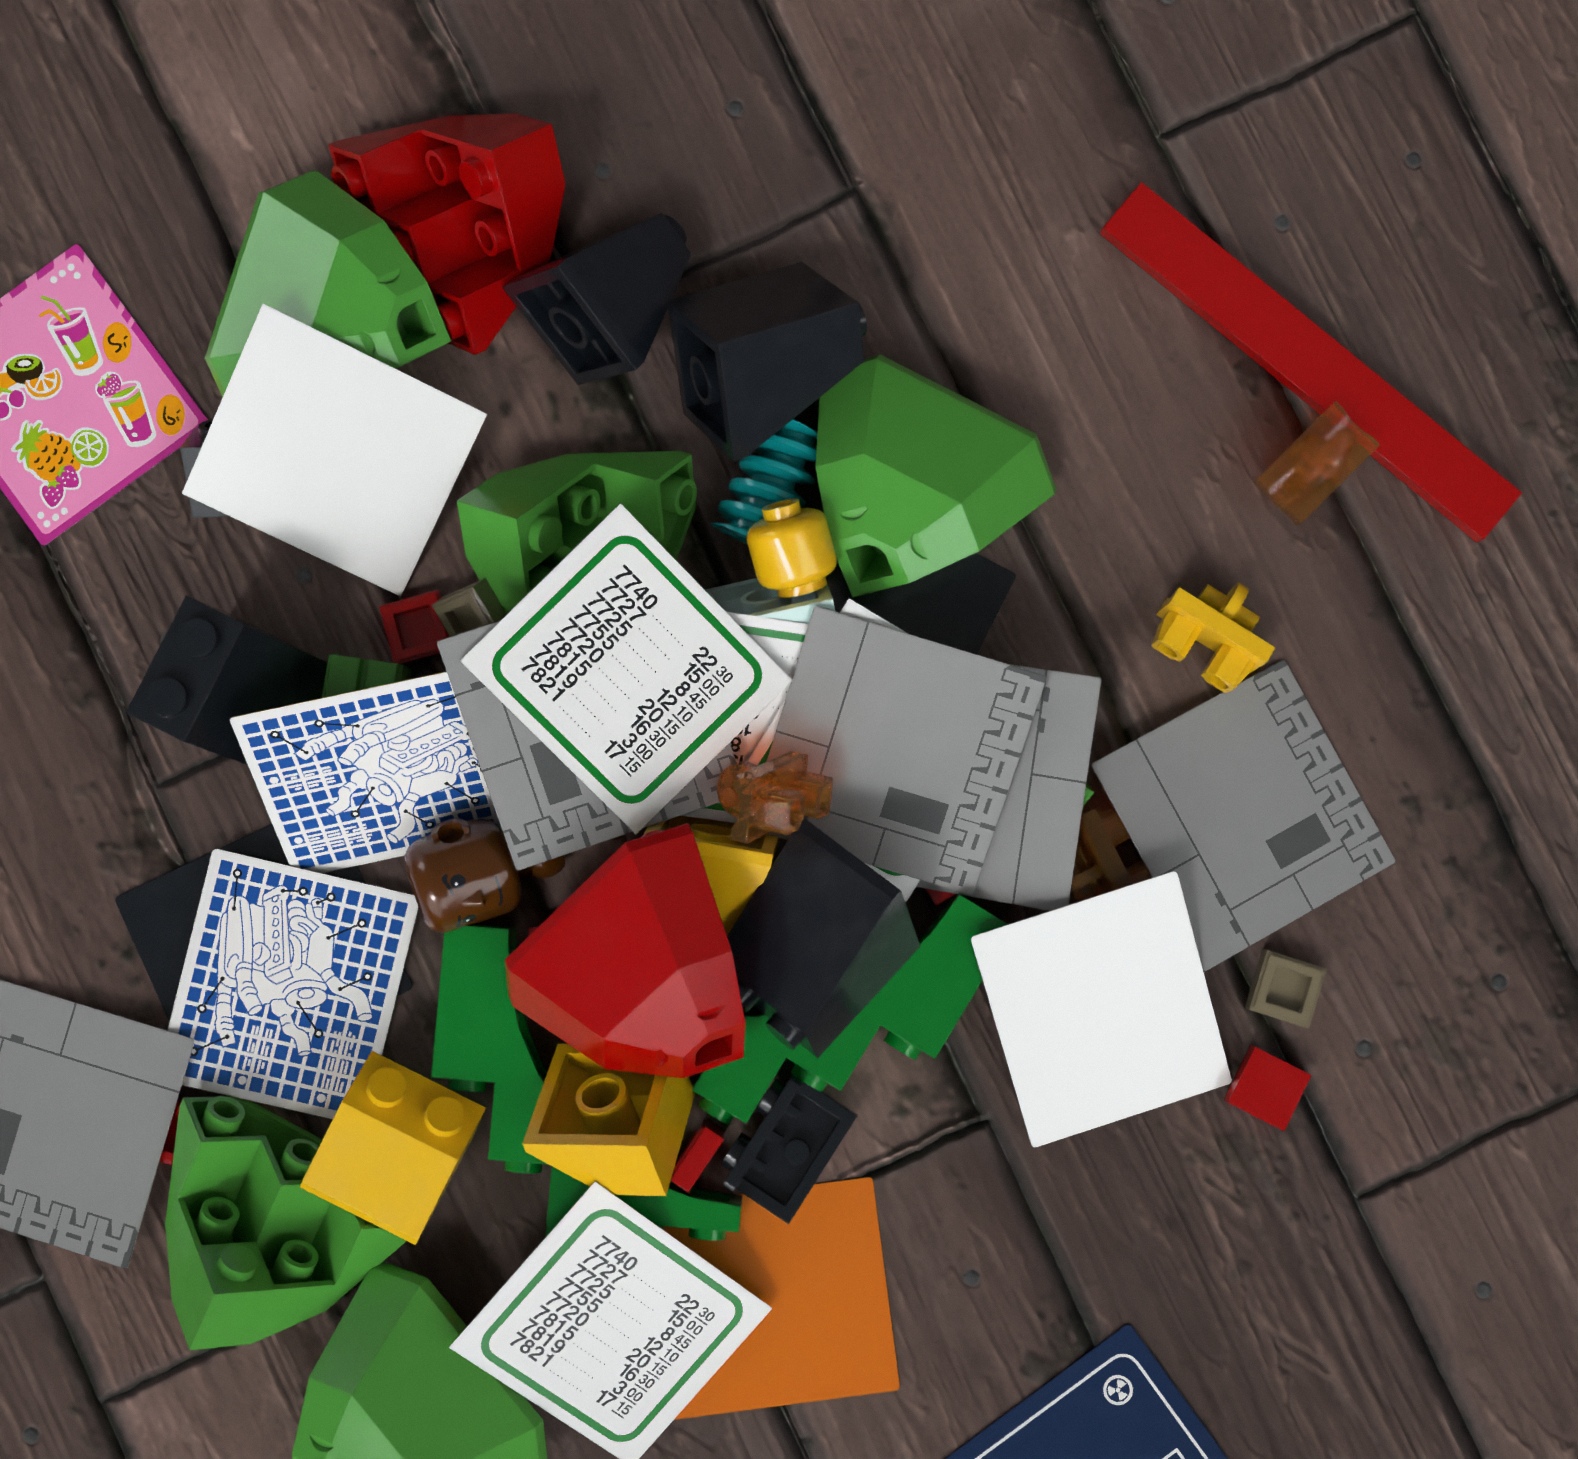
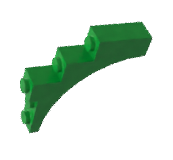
M959 894L953 895L928 930L918 938L920 947L819 1058H816L801 1044L794 1050H791L781 1043L766 1027L765 1023L769 1018L761 1011H743L745 1017L744 1058L701 1072L692 1088V1091L702 1096L698 1106L726 1124H730L733 1117L747 1123L786 1058L795 1063L791 1073L807 1085L823 1092L827 1084L841 1091L880 1026L889 1031L884 1041L904 1055L916 1060L920 1052L923 1051L935 1059L983 980L971 938L1009 924Z
M487 924L463 926L444 933L431 1077L449 1079L448 1089L466 1092L486 1091L487 1082H494L488 1160L505 1161L504 1170L508 1172L524 1174L541 1173L542 1164H549L526 1153L522 1142L548 1070L530 1031L526 1015L512 1006L508 996L505 959L517 948V927ZM552 1166L546 1236L590 1188L588 1185ZM670 1181L666 1196L615 1195L661 1229L664 1226L689 1228L688 1236L691 1238L718 1241L726 1239L727 1231L739 1232L742 1196L694 1186L688 1193L672 1181Z

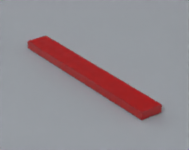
M1143 182L1137 186L1100 232L1102 237L1476 543L1486 538L1522 494L1519 489Z

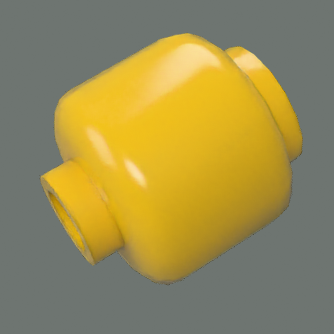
M797 498L778 501L763 507L764 519L754 523L747 533V543L759 584L765 588L777 590L778 597L781 598L805 595L826 586V576L834 571L837 564V556L825 514L817 509L801 508Z

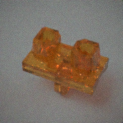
M1335 401L1253 483L1298 526L1380 444L1372 436L1360 429L1350 419L1344 408Z
M790 751L758 766L751 762H739L726 768L719 776L717 794L722 807L730 815L738 818L731 828L730 840L748 844L772 831L789 835L799 830L804 816L820 819L828 815L831 810L832 777L807 772L808 754Z
M1115 808L1098 813L1096 809H1092L1082 813L1070 891L1073 892L1077 902L1152 878L1143 860L1124 867L1115 846L1131 837Z

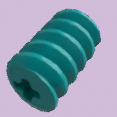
M792 419L754 450L759 456L748 455L740 459L739 467L750 479L738 477L731 479L728 489L739 501L724 500L718 506V512L730 524L715 522L711 523V525L725 535L748 545V530L754 523L764 519L763 507L778 501L797 498L801 508H804L806 501L794 488L796 484L815 486L817 479L804 468L806 462L816 463L817 447L815 443L817 441V433L808 426Z

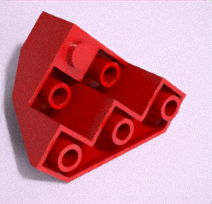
M517 113L453 115L341 139L328 144L334 163L331 170L333 183L385 221L428 282L451 340L448 344L473 355L486 351L517 307L502 287L511 279L540 267L551 259L566 185L552 123Z
M688 823L667 830H654L640 838L625 842L505 959L508 996L512 1006L604 1069L686 1078L744 1058L745 1017L733 954L694 834Z

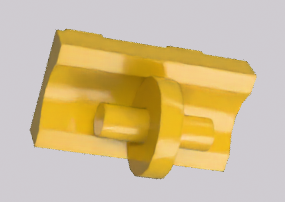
M1237 582L1227 595L1207 584L1198 598L1179 587L1170 598L1167 597L1156 613L1162 620L1158 625L1151 646L1168 658L1178 662L1186 657L1195 641L1214 651V654L1201 676L1206 682L1224 693L1234 690L1249 673L1266 664L1275 650L1274 646L1251 632L1258 623L1260 616L1242 605L1249 593V588L1240 582Z

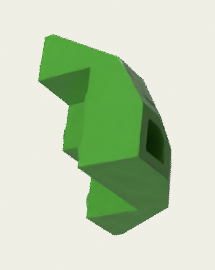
M311 170L258 193L205 355V360L223 398L262 304L274 308L393 368L409 363L451 342L428 282L385 221L320 172Z
M881 354L865 358L863 363L820 397L815 468L823 510L828 521L837 561L852 597L911 583L979 552L1055 495L1057 491L1036 433Z
M683 451L564 454L495 474L457 500L465 556L479 580L486 578L507 615L619 504H622L664 549L677 560L696 509L697 487L693 478L692 454Z
M183 1097L179 1107L165 1228L171 1298L189 1350L253 1344L321 1314L364 1279L370 1269L379 1266L406 1242V1240L300 1188L301 1182L322 1139L250 1100L237 1097Z
M384 1261L379 1266L370 1269L309 1376L292 1451V1459L548 1458L543 1419L527 1399L449 1348L467 1326L432 1282L415 1272L402 1269Z

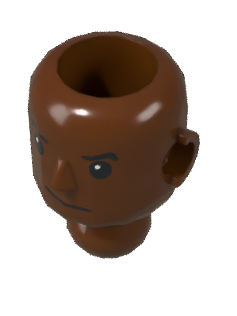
M463 819L445 820L437 824L432 829L430 835L414 841L408 847L404 856L407 874L422 918L429 929L440 933L454 931L463 926H471L486 920H494L495 917L513 911L521 903L523 896L520 880L531 876L550 878L557 875L565 867L563 855L522 870H517L503 831L497 823L487 819L469 822Z

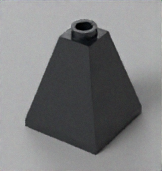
M660 213L517 276L502 288L576 384L581 385L635 371L644 363L667 311V301L671 300L691 252L685 245L687 237L681 225L672 217Z

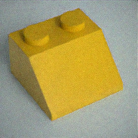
M558 1043L522 1145L526 1153L589 1187L594 1182H597L614 1195L666 1196L695 1092L692 1091L693 1087L689 1077L675 1078L604 1069L569 1044Z
M371 1051L343 1098L301 1182L300 1188L416 1245L469 1147L486 1107Z

